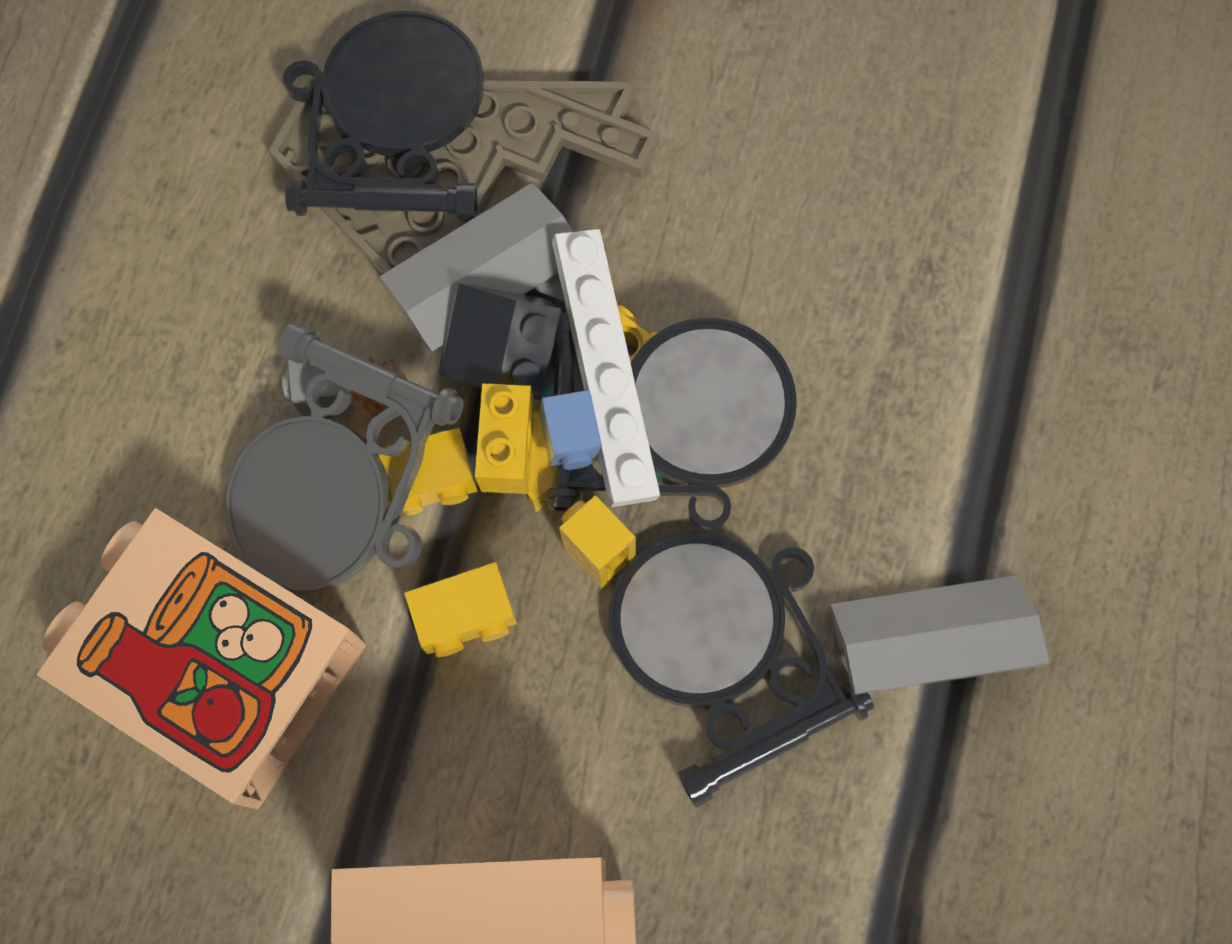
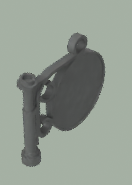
M293 322L284 329L279 339L278 352L280 356L295 363L310 362V365L324 370L325 373L318 374L311 379L306 389V401L311 409V416L293 417L271 425L259 433L239 456L231 473L226 494V519L234 546L249 567L281 587L295 591L324 590L342 584L358 574L376 553L380 561L387 566L394 568L408 567L415 563L421 554V538L412 527L397 524L420 469L425 445L434 423L440 426L446 423L450 425L455 424L462 413L464 401L458 397V393L454 389L445 388L440 394L402 378L396 372L323 342L315 335L314 330ZM334 382L389 406V408L375 416L369 423L366 432L367 440L351 427L330 420L331 417L340 415L347 409L350 404L351 393L339 390L334 404L325 408L320 402V391L324 385ZM401 415L408 426L411 440L399 437L393 446L386 448L380 440L381 429L386 423ZM411 444L408 463L391 502L388 476L379 455L392 457L400 455ZM394 531L405 535L409 545L408 552L399 560L392 556L389 549Z

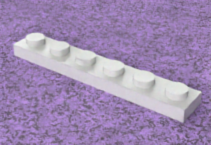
M596 229L555 234L552 245L584 391L590 390L602 443L598 456L609 507L655 501L660 496L601 231Z

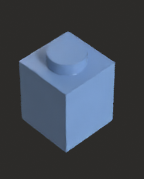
M590 390L542 398L539 415L550 466L563 464L564 469L572 470L590 465L592 463L591 459L597 458L602 447Z

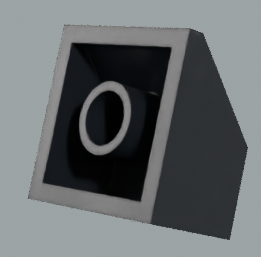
M457 282L438 373L482 388V384L531 386L533 398L541 400L561 308L545 298Z

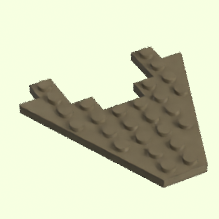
M308 79L304 88L309 87L313 95L315 79ZM484 81L482 103L471 124L456 139L429 153L435 158L439 176L435 185H442L443 189H448L449 187H456L457 183L477 184V216H479L505 166L544 182L562 146L642 178L659 143V133L623 119L636 94V84L632 82ZM323 99L318 159L327 170L341 176L354 164L358 156L354 153H343L335 159L333 166H328L324 156L326 149L331 143L338 139H345V137L332 122ZM313 100L310 102L296 101L269 149L272 159L294 182L296 180H304L306 185L310 162L308 139ZM364 150L367 166L360 178H399L397 164L401 157L383 156ZM414 164L407 170L406 178H421L429 172L430 168L425 164ZM320 208L382 275L472 220L457 219L456 214H448V212L360 211L354 208ZM555 347L552 348L549 366L554 358Z

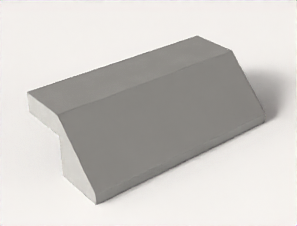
M531 183L379 276L403 316L407 315L431 353L444 345L457 282L525 294L559 273L552 240L555 234L573 231L561 212Z
M1017 576L829 605L838 652L844 651L852 695L1039 667L1050 663L1039 614Z

